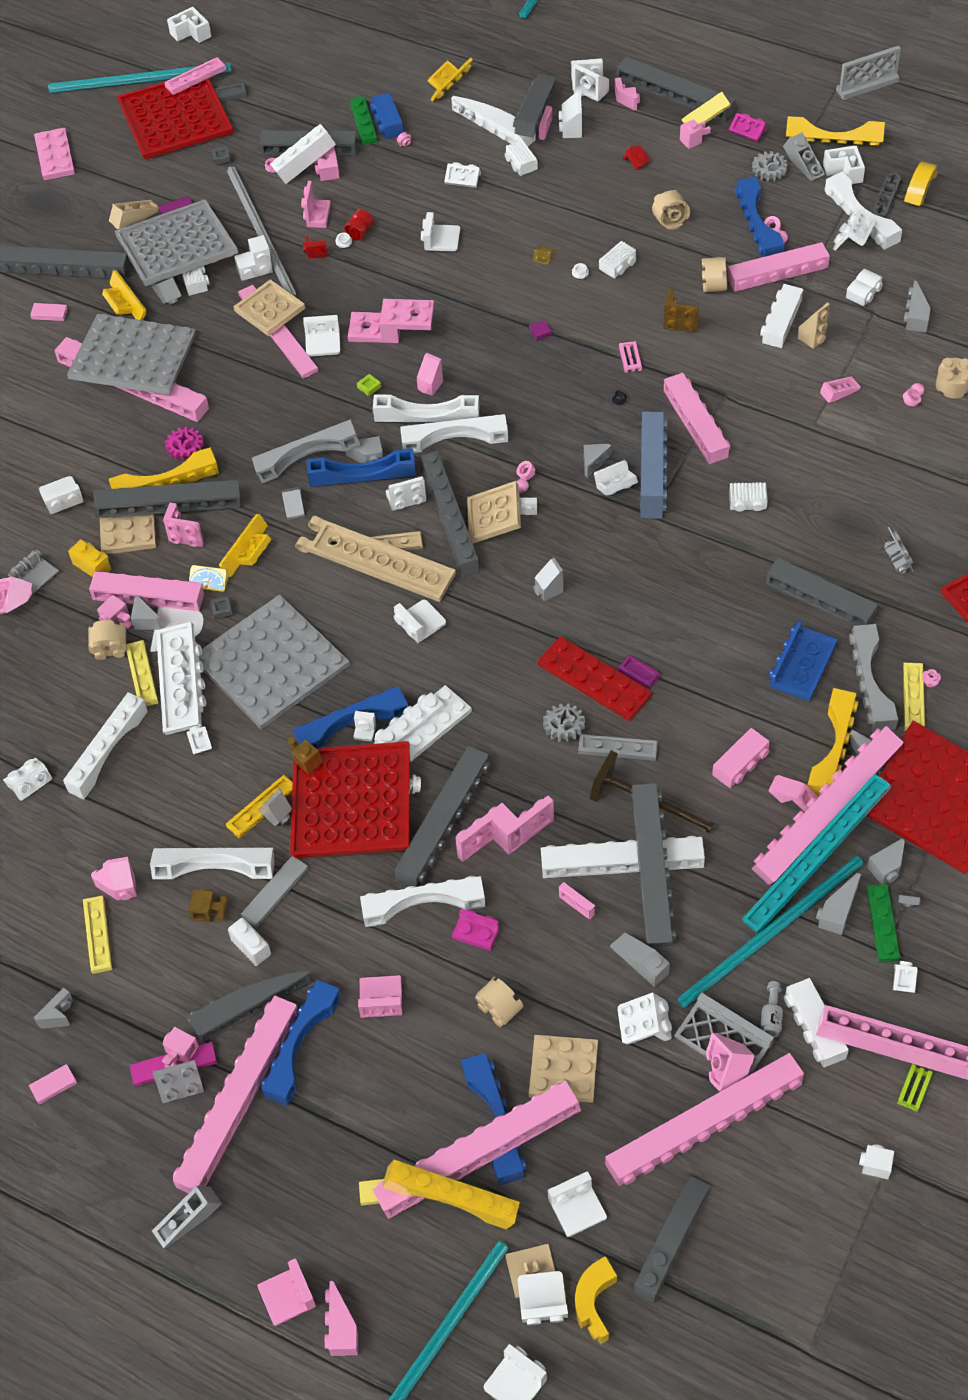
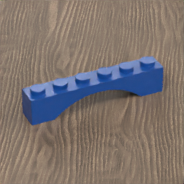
M757 178L737 180V187L734 188L735 196L739 198V206L744 210V218L748 220V227L753 232L754 242L758 244L759 254L766 257L784 252L785 244L780 233L767 226L757 213L756 205L760 200L761 189Z
M413 449L395 450L381 459L365 463H341L327 458L307 459L310 487L416 476Z
M397 686L387 689L378 695L370 696L359 703H353L342 710H336L325 717H319L313 722L300 725L292 730L293 735L299 744L307 740L315 748H323L325 743L337 731L349 724L355 723V711L374 713L375 719L391 721L393 718H400L403 715L404 710L408 707V703Z
M316 980L314 986L309 988L305 1004H301L296 1022H292L287 1040L282 1042L278 1058L273 1060L271 1072L262 1082L261 1088L265 1098L285 1106L289 1105L297 1089L294 1077V1064L299 1046L315 1025L333 1015L341 999L339 988Z
M486 1053L461 1060L468 1088L486 1101L495 1118L505 1115L507 1105L505 1099H500L498 1093L501 1091L498 1078L494 1079L492 1072H495L492 1059L488 1060ZM520 1146L492 1161L499 1186L524 1178L523 1170H527L524 1158H519L517 1150H520Z

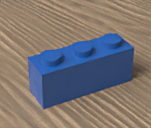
M390 93L373 96L370 109L372 113H375L374 118L376 124L379 123L380 133H383L385 139L398 137L403 133V123Z

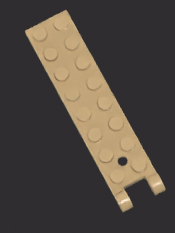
M313 516L308 523L311 530L318 532L314 541L306 537H300L295 544V547L303 553L310 552L438 602L441 601L456 575L455 569L333 524L318 516Z

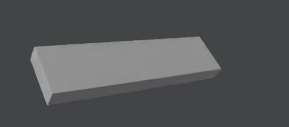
M581 734L578 754L607 757L612 750L618 753L617 758L656 761L658 741Z
M291 856L241 913L242 918L258 927L305 874L308 866L294 856Z

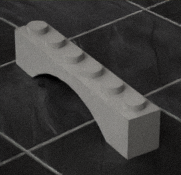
M350 419L252 457V461L261 483H265L278 478L288 466L306 455L326 450L345 452L360 446V442Z
M876 624L853 626L852 634H849V643L854 647L852 655L853 660L857 661V677L860 676L861 678L859 685L861 693L864 692L865 696L863 697L864 708L868 710L867 723L871 725L872 732L877 728L882 730L885 726L890 730H896L898 717L895 704L880 691L871 672V660L879 644Z

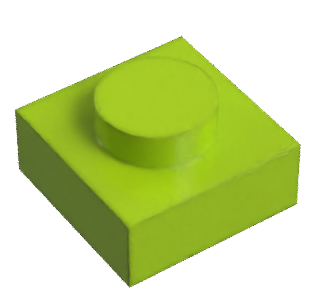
M368 374L357 382V388L367 396H371L381 388V382Z

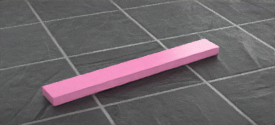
M254 285L238 291L239 296L243 300L254 292L256 288ZM285 325L270 335L303 379L318 372V367Z

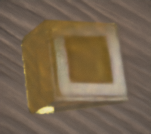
M539 246L534 250L533 261L547 265L550 263L555 250Z

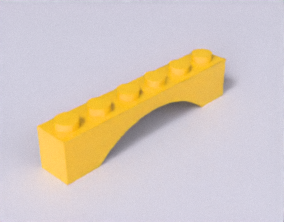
M788 116L786 137L791 138L803 132L808 142L821 139L823 143H831V140H837L839 144H847V141H853V144L863 145V142H869V145L879 146V143H883L885 122L868 121L863 126L851 131L829 132L815 127L804 117Z
M210 447L193 452L184 463L168 472L153 476L122 474L109 478L111 489L188 484L219 474Z
M833 688L828 716L835 730L836 741L830 753L819 764L812 767L807 785L818 797L821 794L819 790L826 783L830 785L834 781L831 777L842 768V765H839V761L844 760L846 753L843 745H848L850 733L847 730L848 728L852 729L854 717H851L852 712L856 713L858 701H855L856 693Z
M393 1160L388 1166L382 1188L402 1195L424 1197L453 1205L479 1217L488 1224L506 1230L515 1223L520 1203L397 1160Z

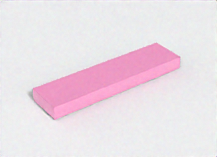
M218 57L166 81L165 87L174 95L226 70V66Z

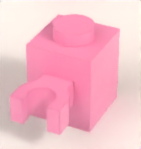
M693 119L680 126V141L688 149L702 143V135L709 134L711 128L709 126L705 128L706 123L704 121L698 124Z
M114 595L109 597L97 609L100 621L112 620L114 624H124L127 629L133 625L132 621H130L131 616L129 615L126 603Z
M174 1027L164 1037L163 1046L168 1054L163 1058L162 1063L167 1068L176 1065L178 1059L183 1062H189L199 1047L196 1038Z

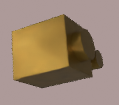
M294 737L288 739L295 763L308 775L323 762L319 751L307 740L299 744Z
M193 889L188 909L191 920L211 922L213 913H216L215 919L223 921L228 897L221 896L220 901L216 902L213 891Z

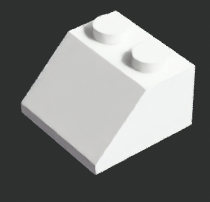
M573 64V90L576 92L581 91V94L599 102L609 92V79L583 66Z
M577 91L562 104V111H559V121H562L559 122V132H563V138H582L581 91Z

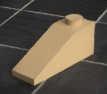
M152 200L115 203L112 206L109 222L117 229L139 223L159 212L158 205Z

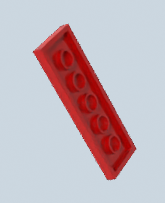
M562 636L538 660V666L629 722L652 697V691Z

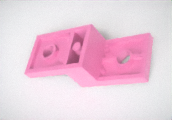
M383 299L381 313L351 312L348 341L399 343L401 329L431 330L434 300Z
M549 796L538 800L531 809L522 812L519 818L503 803L497 807H492L488 814L476 819L472 826L458 833L456 837L458 858L464 862L493 839L508 855L554 821V800Z

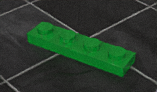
M365 96L349 99L361 144L376 143L377 136Z
M867 885L866 892L878 963L899 962L900 954L888 885Z

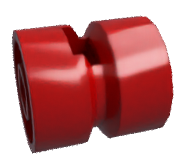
M358 209L345 224L344 231L353 240H361L372 226L373 218L367 211Z

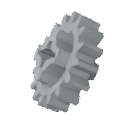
M765 151L764 155L759 153L758 157H754L752 162V172L756 173V177L761 176L760 180L764 178L767 181L770 179L775 181L776 178L781 179V176H785L787 171V160H784V156L779 157V153L773 154V151L770 154H767Z
M562 703L559 704V708L552 706V711L547 710V716H543V728L546 730V735L551 734L552 740L557 737L558 742H561L562 739L569 742L570 737L575 740L576 734L581 735V730L585 729V717L582 716V710L577 711V706L570 708L569 703L566 707H563Z

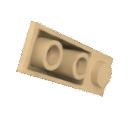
M828 302L799 326L798 339L813 349L821 345L826 339L825 333L829 315Z

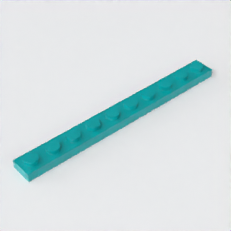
M874 774L742 918L743 923L756 933L761 932L891 789V785Z

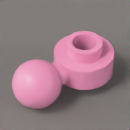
M775 216L768 217L764 223L769 227L772 224H776L775 228L771 229L780 233L785 243L788 240V235L785 231L780 230V220Z
M913 384L903 394V400L906 405L915 407L921 402V396L925 391L922 384Z
M529 461L520 463L517 468V475L520 477L516 481L519 484V493H524L528 490L529 484L527 480L531 479L535 474V466Z

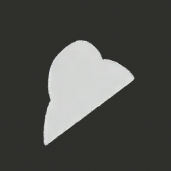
M158 607L157 615L160 617L163 625L162 629L192 622L194 624L195 636L202 630L203 616L199 611ZM154 630L151 652L158 651L156 630Z

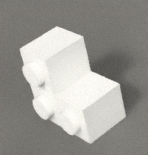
M194 7L167 19L170 34L177 41L191 35L200 43L211 37L209 22Z
M857 146L825 150L823 167L827 176L843 172L852 180V184L863 182L865 166Z
M264 235L248 239L250 251L234 256L241 281L273 273L270 251Z

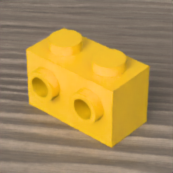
M80 539L68 551L72 564L91 577L94 576V572H109L111 570L107 554L103 551H98L89 542L86 543Z

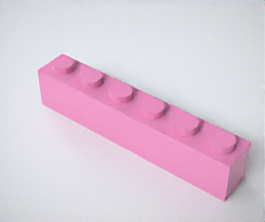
M821 242L728 266L727 279L734 292L826 269L829 265L830 256Z
M684 373L664 379V393L708 464L728 458L730 443L727 439H724L720 427L716 426L713 416L707 412L705 403L701 402L698 392L692 388L690 379H687Z
M94 572L89 588L93 600L106 601L114 595L126 604H134L135 597L139 596L151 607L200 611L204 597L202 583L108 572Z

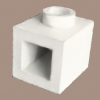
M868 1145L866 1152H861L859 1165L863 1166L862 1174L889 1179L894 1151L885 1149L881 1145Z

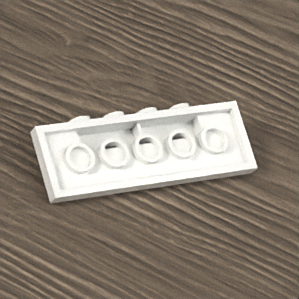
M188 622L156 630L163 733L169 735L190 730L189 728L196 725L202 727L201 713L203 712V707L206 706V699L202 695L205 683L200 673L204 671L202 662L199 661V656L202 655V648L195 642L194 624Z
M445 685L435 694L430 692L428 695H421L417 704L413 707L408 706L400 718H393L389 723V727L385 730H378L374 738L375 743L373 744L409 741L410 762H412L470 714L472 708Z

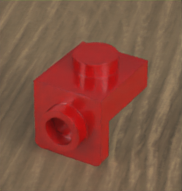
M640 144L636 147H629L625 151L626 154L622 157L624 160L628 158L636 170L650 161Z
M305 236L306 242L303 243L304 253L307 252L308 259L328 257L325 240L309 242V237Z

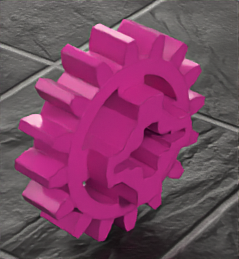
M187 426L184 427V430H181L179 427L177 432L172 430V435H167L168 440H165L167 453H169L170 457L174 456L175 460L181 458L184 461L193 452L200 451L204 447L202 435H200L198 430L194 431L193 427L190 430L187 429Z

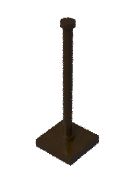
M612 750L609 752L594 779L590 800L597 802L606 784L609 785V783L632 794V785L613 777L612 773L618 753ZM663 800L658 802L659 808L705 829L707 833H710L714 822L710 821L709 823Z

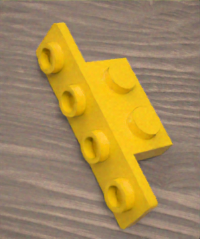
M470 57L459 69L447 60L428 79V82L437 89L430 100L432 102L436 98L439 100L444 95V91H448L453 86L454 81L458 82L463 76L462 73H467L472 67L470 64L473 59Z
M114 270L110 280L112 288L104 289L102 295L116 314H132L135 319L143 321L146 315L145 307L118 271Z
M256 514L220 562V568L227 570L228 577L234 574L239 565L253 566L272 540L268 534H263L268 525L260 514Z

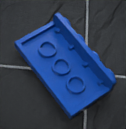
M799 620L797 625H793L791 628L790 639L785 640L783 645L784 652L783 654L779 653L776 660V668H772L770 671V687L810 701L837 645L838 639L802 627L803 621Z

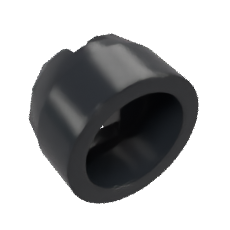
M617 390L613 395L612 402L617 405H623L626 402V394Z

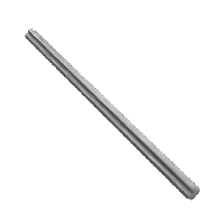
M228 167L227 173L257 235H264L270 251L272 266L283 289L295 297L296 291L236 168Z

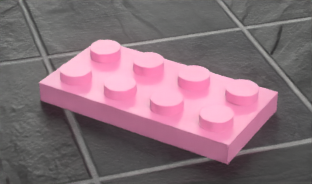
M65 128L34 134L43 179L49 180L74 175L75 171Z

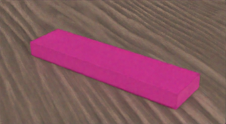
M212 1042L199 1045L189 1060H195L197 1069L217 1064ZM166 1055L129 1065L134 1086L154 1082L153 1071L165 1068L162 1060ZM178 1059L176 1065L182 1064V1063H185V1062H183V1061H181V1060Z

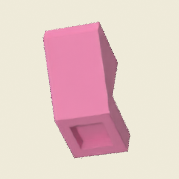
M615 78L616 101L632 110H637L640 96L639 93L636 94V88H625L621 78Z
M780 775L775 776L768 790L781 803L793 800L804 812L808 808L806 804L813 797L816 799L818 797L805 783Z

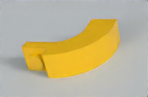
M923 161L919 163L911 179L904 202L918 206L923 205L928 187L932 179L937 177V165Z
M606 1256L587 1268L578 1282L575 1293V1313L581 1329L590 1325L587 1327L590 1335L594 1340L598 1339L600 1344L609 1340V1333L598 1316L594 1303L597 1296L603 1290L617 1283V1275Z

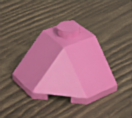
M15 577L0 579V614L8 613L27 602L32 595V583Z
M128 857L107 860L103 863V868L100 871L95 870L91 873L95 886L114 899L129 900L137 897L135 875Z
M712 1033L706 1050L707 1060H711L712 1072H709L710 1082L720 1092L737 1083L748 1075L753 1063L754 1054L744 1044L720 1034Z

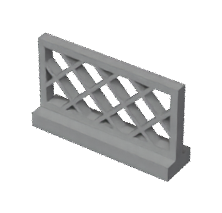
M899 46L892 47L842 64L840 85L836 86L837 93L845 100L899 82L900 77L897 74L901 48ZM895 53L891 59H888L891 54ZM882 57L876 64L874 63L878 58ZM885 61H888L882 68L880 67ZM868 62L863 68H860L863 63ZM871 65L874 66L869 72H866ZM853 67L850 70V72L847 73V68ZM857 70H859V72L857 73V75H856L855 77H853L852 75H853Z
M701 992L696 1004L674 1037L707 1058L706 1051L700 1046V1041L711 1038L713 1033L712 1023L721 1022L724 1024L726 1032L717 1034L727 1035V1038L730 1039L729 1035L738 1033L743 1037L744 1043L741 1044H744L746 1047L757 1045L762 1048L759 1055L754 1056L753 1060L755 1061L751 1065L748 1075L744 1078L753 1074L768 1049L770 1050L773 1046L774 1037ZM698 1009L707 1014V1021L695 1023L694 1015ZM709 1024L711 1035L698 1037L697 1026ZM694 1027L696 1038L686 1039L682 1036L685 1029Z

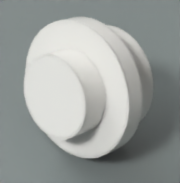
M340 233L337 235L336 245L338 247L347 248L352 244V238L349 234Z
M582 263L576 264L572 269V275L577 279L586 278L589 274L587 266Z
M412 774L410 778V792L415 794V792H420L421 778Z

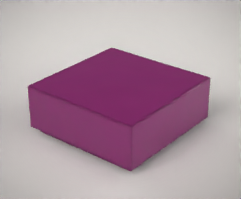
M545 320L529 325V330L536 341L552 335V331Z

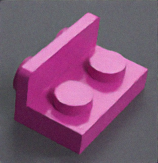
M736 113L729 128V132L755 142H759L763 131H767L766 123L762 119H753L745 113Z
M460 909V918L453 931L452 939L491 951L499 933V922L491 916L484 917L478 915L473 910Z

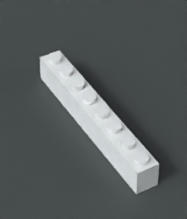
M669 837L662 841L663 848H667L668 859L664 860L665 868H669V870L704 868L705 856L702 837ZM635 840L541 847L543 878L639 872Z

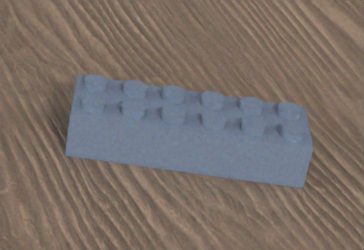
M642 412L640 518L662 519V511H666L667 447L665 444H667V433L663 430H667V419H663V412Z

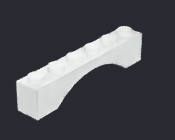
M840 172L826 179V194L847 215L851 216L862 210L876 220L869 235L878 245L885 250L900 242L902 229L893 220L877 216L861 206L853 194L852 180Z
M374 395L373 400L374 422H442L477 418L480 412L479 395H461L453 400L438 404H417L404 401L393 395Z
M505 414L400 427L403 450L413 449L414 453L422 452L435 442L453 437L476 438L490 444L508 442Z
M129 692L125 695L63 781L69 793L81 799L86 798L94 787L99 772L113 747L128 731L137 727L148 711L144 699Z
M154 848L150 862L152 879H174L192 871L214 868L237 871L252 879H272L275 865L273 848Z
M469 876L461 880L451 879L443 883H428L425 886H409L401 890H387L383 893H368L365 896H360L365 927L386 924L401 910L420 903H448L464 910L485 907L481 876Z

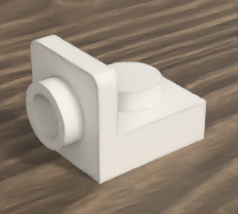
M520 498V515H537V498Z
M355 711L354 721L356 728L354 739L372 742L376 729L375 714Z
M196 725L189 728L190 731L187 732L193 755L212 749L205 726Z
M900 961V965H894L893 990L915 993L918 967H912V962Z

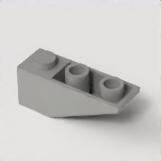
M803 132L787 140L783 148L789 159L810 181L825 175Z
M914 281L913 288H909L908 298H911V300L907 299L906 310H909V312H905L904 322H907L906 330L926 332L931 308L918 282Z

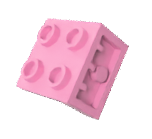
M308 181L307 187H304L305 198H302L301 207L304 208L303 219L306 220L307 227L326 228L331 202L330 200H315L312 181Z
M169 503L163 519L169 542L203 547L204 541L200 524L180 519L181 513L178 511L177 504Z
M400 975L360 978L358 1008L361 1018L402 1015Z
M296 1258L288 1262L290 1270L258 1284V1289L274 1326L316 1307Z

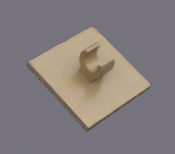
M549 1244L505 1254L515 1298H519V1276L555 1271Z

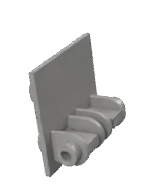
M887 527L894 541L886 542L884 549L894 564L896 571L903 574L910 567L913 572L911 564L914 562L896 531L892 533L890 527Z
M37 549L35 551L32 550L27 556L28 558L24 557L23 561L20 560L15 567L11 568L8 574L9 577H15L32 583V594L59 572L54 566L40 557L41 553Z
M195 1060L153 1071L162 1103L204 1092Z

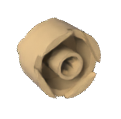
M671 190L655 196L652 212L663 227L673 230L683 225L682 222L689 218L690 207L677 190Z
M726 257L702 258V269L705 268L702 271V280L706 281L703 282L704 293L727 290Z
M945 358L942 360L935 385L938 391L944 393V396L948 398H961L968 392V359Z
M102 620L93 623V627L89 626L88 648L89 652L95 655V659L104 660L106 656H114L116 658L125 656L127 643L126 626L120 623V625H117L112 620Z
M493 977L475 997L479 1003L477 1004L478 1007L485 1014L489 1012L493 1016L492 1020L499 1027L506 1025L524 1007L520 999L515 1001V993L499 978L496 980V977Z

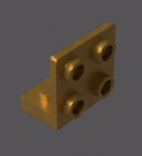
M668 290L664 308L663 329L697 332L699 307L677 304V298H674V291Z

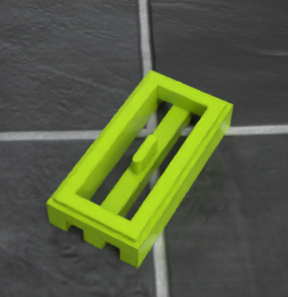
M912 1064L897 1104L918 1112L933 1072L924 1071V1068L920 1067L919 1069L916 1065ZM913 1073H916L918 1075L916 1077L908 1101L906 1102L903 1099L905 1097ZM924 1076L926 1079L916 1105L911 1104L921 1077Z

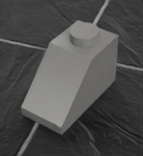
M173 277L152 286L163 304L167 302L169 305L173 304L181 296Z
M379 436L359 439L360 446L346 451L348 457L359 463L383 458Z
M555 558L550 559L535 577L533 588L536 595H540L543 601L563 593V570Z
M278 789L258 811L276 826L279 822L283 825L291 817L288 813L292 808L282 791Z
M903 839L869 857L867 868L881 885L887 882L891 883L899 876L905 843Z

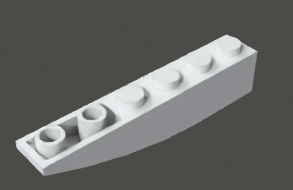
M457 96L451 97L452 110L499 136L501 139L511 144L522 139L527 146L535 141V135L533 138L514 134L515 127H513L515 116L485 103Z

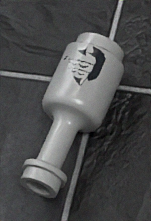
M771 981L767 986V991L770 992L769 1004L762 1007L760 1029L772 1037H778L779 1032L782 1031L783 1009L777 1005L778 993L782 991L779 982Z

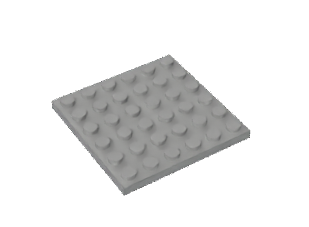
M206 199L115 231L118 241L125 253H127L129 260L145 286L153 285L164 279L184 274L192 269L200 268L209 263H215L223 258L238 254L236 245Z
M97 314L67 373L68 379L169 395L195 338L196 329Z
M280 594L202 648V655L199 656V661L203 664V672L261 730L350 666L349 660Z

